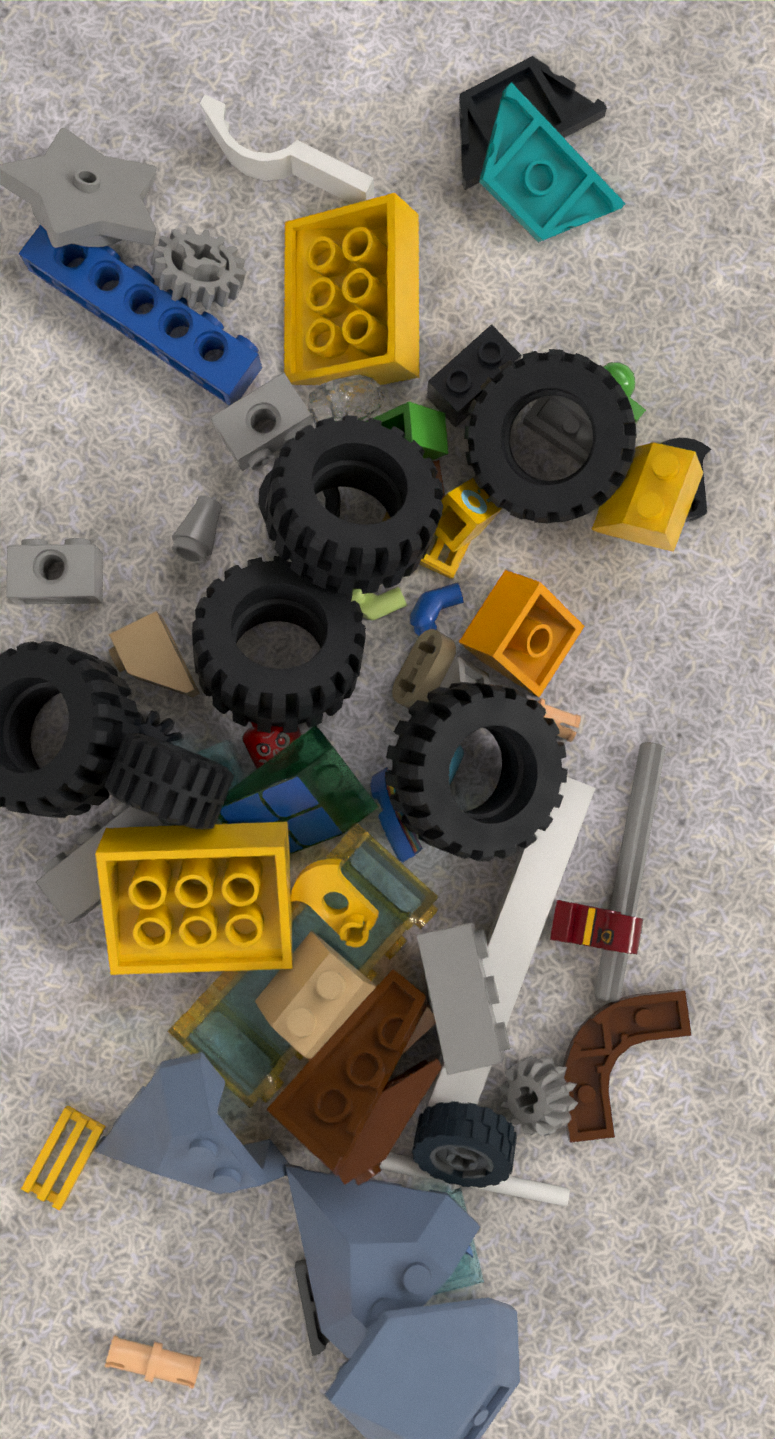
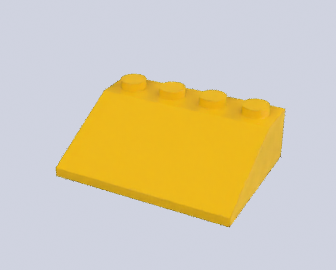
M396 193L285 222L284 373L292 385H384L420 378L419 214Z
M288 822L215 824L213 829L202 830L182 825L105 828L95 856L110 975L293 968Z

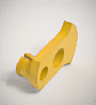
M323 859L306 866L295 880L291 892V901H300L309 905L340 936L341 940L346 941L345 944L347 946H363L368 940L369 931L376 923L379 911L344 877L340 870L341 859ZM330 892L341 893L348 900V905L342 909L332 908L327 905L324 896Z

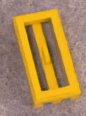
M67 1105L50 1133L21 1190L37 1194V1199L43 1202L48 1200L53 1203L52 1207L60 1211L106 1126ZM72 1119L77 1123L42 1185L37 1180L69 1120ZM86 1127L92 1130V1133L58 1194L52 1188Z

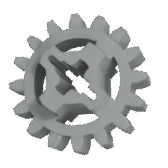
M187 227L186 234L182 235L176 229H172L170 238L162 235L158 246L154 247L151 263L153 265L152 277L160 279V290H173L172 300L177 301L184 297L187 299L188 307L193 308L196 302H202L205 309L210 310L214 301L221 307H226L228 298L232 300L237 299L239 290H242L246 272L243 270L245 260L236 257L238 251L236 246L226 248L224 246L225 238L220 236L215 239L210 236L209 230L205 229L202 235L195 234L192 227Z

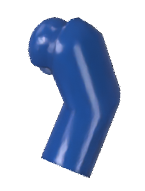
M458 582L421 594L410 614V624L414 626V632L418 636L430 629L437 630L435 620L441 609L464 603Z

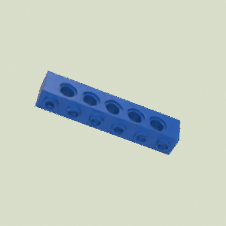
M40 224L19 252L20 257L30 272L228 405L241 399L262 369L258 354L259 350L250 340L242 335L234 338L223 330V324L213 315L205 311L200 315L188 307L187 300L184 297L177 301L172 300L173 290H160L154 284V278L147 271L137 265H134L131 269L122 263L118 253L110 246L86 247L71 243L55 248L51 245L46 229ZM84 258L79 266L68 267L72 260ZM119 281L114 289L110 291L102 290L107 282ZM149 303L154 305L151 311L146 314L136 313L138 307L143 304ZM184 326L189 328L188 332L182 337H170V333L176 327ZM219 349L224 352L222 357L216 361L204 360L205 355L211 350Z

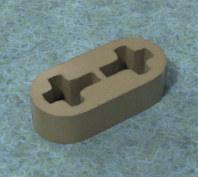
M435 629L427 630L418 637L392 687L393 699L398 704L409 709L417 700L429 702L427 699L428 692L440 687L456 654L454 641Z

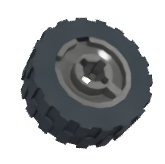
M459 1101L436 1103L435 1106L425 1108L424 1113H420L412 1148L413 1160L415 1163H418L419 1168L423 1172L426 1171L431 1177L443 1180L445 1183L469 1188H485L490 1185H499L501 1181L509 1179V1174H512L517 1132H514L515 1127L506 1120V1117L493 1112L490 1108L480 1107L469 1102L468 1104L459 1103Z

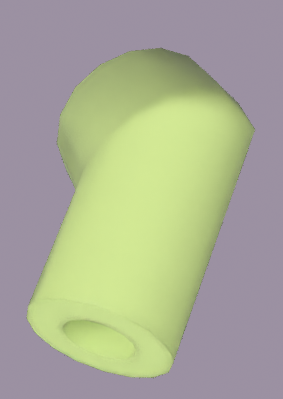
M399 587L380 595L374 593L362 594L361 589H353L351 602L356 601L359 603L363 618L367 620H377L407 606Z

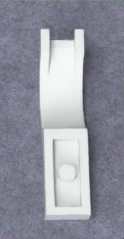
M206 94L203 96L200 105L206 116V126L230 163L246 176L268 181L285 179L293 174L351 204L374 198L373 177L298 140L286 149L273 153L253 152L239 145L229 134L230 124L225 121V104Z

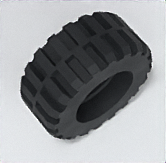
M549 349V352L538 353L537 351L525 353L522 359L515 362L509 360L500 366V372L492 379L488 377L480 387L483 391L477 401H472L468 411L472 413L469 426L465 425L464 439L468 440L469 448L465 455L468 465L473 467L476 475L473 478L478 487L486 491L490 496L489 500L498 508L502 507L510 512V515L521 520H531L534 523L565 522L584 516L602 506L624 482L635 455L636 423L631 404L621 385L602 365L591 361L589 357L579 353H566L564 350ZM546 396L565 397L577 403L587 414L593 431L592 448L585 463L572 475L554 481L537 479L526 473L516 462L510 445L512 425L519 412L530 402Z
M345 415L342 416L341 421H334V418L330 417L317 421L316 428H313L310 424L296 432L295 439L287 440L280 449L279 458L275 459L266 499V529L269 538L272 541H276L274 549L283 561L290 559L292 561L290 569L303 578L307 574L314 578L312 584L324 589L326 585L338 587V593L352 594L353 589H361L362 594L378 592L380 584H383L385 588H391L401 583L402 577L410 576L418 568L421 559H424L441 519L443 487L439 478H436L438 471L430 458H423L424 449L415 440L412 442L404 438L405 433L395 426L390 430L381 426L382 421L369 418L368 422L357 420V416ZM334 487L359 489L376 498L387 510L390 518L375 524L351 523L330 513L320 503L316 494Z
M273 556V561L263 562L262 557L247 561V567L241 569L239 565H235L224 572V581L219 578L215 579L207 587V597L199 600L195 609L196 620L192 622L195 673L199 675V685L206 696H212V704L221 714H226L230 710L233 722L243 727H246L248 722L256 723L257 731L271 733V726L283 727L284 733L297 732L298 724L306 723L307 727L312 728L322 723L324 712L328 716H333L342 708L343 699L350 698L356 687L366 640V626L362 624L363 613L358 602H351L352 594L338 593V587L326 585L324 589L312 584L314 578L307 574L303 578L290 569L292 562L283 561L279 556ZM282 621L305 629L315 638L321 650L304 664L292 668L275 669L253 662L240 651L236 644L241 636L254 626L266 622Z
M30 641L16 647L17 650L9 648L0 654V807H5L8 811L52 818H66L68 815L78 816L90 810L91 805L99 806L110 797L105 784L125 734L139 733V726H135L133 723V718L138 716L136 701L127 699V696L131 694V689L125 679L118 677L117 670L109 663L99 660L96 656L57 642L43 641L37 643ZM61 693L68 709L69 724L67 735L62 748L55 758L40 769L34 759L31 748L32 727L37 714L44 704L52 697Z
M459 682L451 683L449 688L438 687L428 692L427 699L429 702L417 700L408 709V713L412 716L409 721L399 720L393 731L399 735L396 746L388 745L386 754L387 759L393 760L392 770L385 771L386 785L395 789V793L391 794L389 799L394 811L403 813L401 816L402 824L408 831L418 834L419 840L463 859L491 861L494 856L504 859L515 855L517 852L516 846L526 849L537 840L534 833L538 829L546 831L552 823L553 818L549 815L554 807L560 808L564 795L559 794L561 782L567 783L568 769L562 768L561 759L566 758L567 754L564 742L556 741L555 736L560 734V731L554 719L544 717L546 709L537 700L528 699L526 693L501 685ZM486 728L495 738L501 752L502 769L500 779L492 795L483 804L475 809L463 812L456 804L451 793L449 782L450 765L462 741L474 731Z

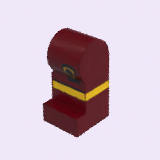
M557 900L550 940L638 955L644 919L621 914L622 912Z

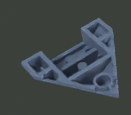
M202 1052L162 1061L154 1071L153 1077L146 1087H141L115 1120L109 1134L103 1136L98 1142L94 1151L151 1173L217 1194L234 1193L238 1190L258 1187L287 1175L286 1164H289L271 1139L242 1145L218 1115L217 1111L225 1081Z
M286 1164L320 1329L350 1359L365 1338L368 1327L380 1317L382 1312L420 1307L430 1300L451 1277L478 1232L480 1224L447 1192L429 1190L428 1192L402 1187V1184L370 1179L361 1185H357L353 1179L344 1185L339 1175L336 1177L332 1172L327 1174L305 1170L301 1166Z

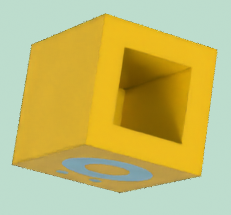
M474 478L448 492L441 500L443 511L435 534L453 553L481 534L502 510L501 507L498 508L489 500L490 496L484 489L478 487Z

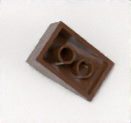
M433 1054L387 1082L339 1173V1177L344 1185L353 1179L357 1185H361L382 1171L380 1168L381 1162L387 1158L442 1068L440 1062Z

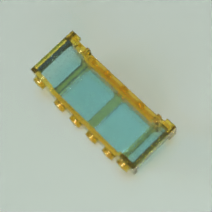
M356 822L325 859H341L340 870L344 877L379 911L376 923L369 931L368 940L360 947L347 946L345 944L346 941L341 940L340 936L309 905L300 901H291L292 951L294 953L310 931H313L372 982L378 974L372 969L383 955L391 960L407 942V939L402 936L406 930H409L414 924L421 930L439 910L433 904L439 897ZM330 892L324 896L325 902L332 908L342 909L348 905V900L341 893ZM280 969L223 971L189 1010L167 1031L191 1054L202 1052L224 1079L225 1086L249 1108L259 1098L266 1104L284 1084V1081L278 1076L293 1056L299 1061L304 1058L301 1053L270 1026L254 1002Z

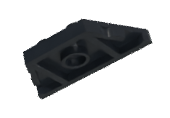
M534 56L460 93L459 121L462 185L466 190L479 183L501 96L504 89L511 82L564 138L605 117L607 110L605 103L600 99H597L595 103L575 91L576 84L563 75L554 74L548 65Z

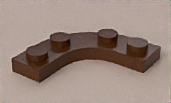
M674 989L622 997L617 1002H610L595 1011L579 1027L568 1046L563 1067H567L564 1076L566 1083L577 1084L574 1090L569 1092V1096L578 1102L575 1109L569 1111L572 1120L566 1125L567 1137L570 1143L615 1137L609 1096L610 1073L620 1055L631 1046L646 1041L692 1036L685 990Z

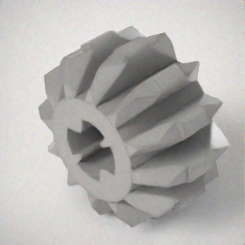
M533 1056L521 1059L517 1065L511 1066L505 1072L508 1081L503 1082L499 1087L507 1096V1100L500 1107L511 1110L510 1123L515 1125L522 1124L524 1135L538 1133L540 1136H548L555 1133L556 1129L567 1125L572 1120L569 1111L574 1110L578 1104L577 1101L569 1096V1092L574 1090L577 1084L566 1083L564 1076L567 1067L558 1066L554 1068L552 1057L537 1059V1057L533 1058Z

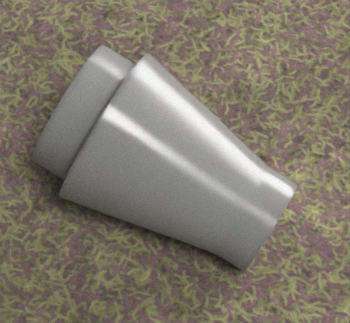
M199 496L194 507L172 535L174 541L172 550L186 560L203 563L206 556H210L213 551L222 505L208 496Z

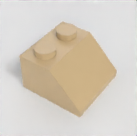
M310 931L293 953V968L280 969L254 1002L276 1032L304 1057L312 1059L377 986L317 934Z

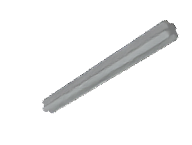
M652 742L641 743L639 747L610 910L622 912L621 914L636 916L666 751L663 745ZM602 949L594 992L595 997L609 1002H617L621 999L628 953Z

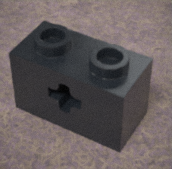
M491 324L428 381L427 398L440 412L445 413V417L456 428L471 414L468 412L473 400H478L483 391L480 387L488 377L494 378L500 372L499 367L509 360L512 362L520 360L521 354Z

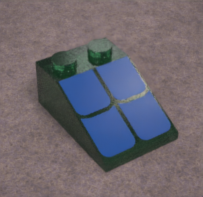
M316 725L230 789L218 819L222 824L288 822L289 853L291 855L343 835L376 810L378 805Z

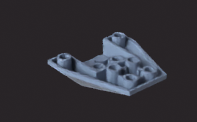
M489 1297L384 1311L368 1327L365 1338L351 1358L339 1368L336 1379L325 1395L366 1439H481L520 1383L517 1311L511 1305Z

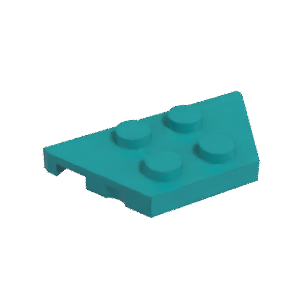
M511 82L504 89L501 96L479 183L538 242L621 209L626 203Z

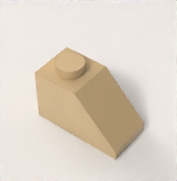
M157 611L109 634L114 647L108 650L119 672L126 670L135 679L192 698L200 694L164 618Z

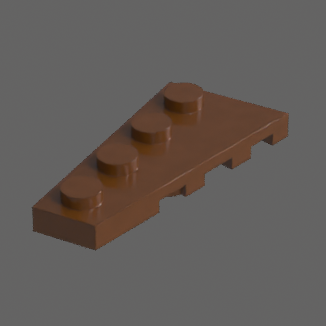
M394 969L387 974L266 1109L336 1177H338L429 1004L427 996Z

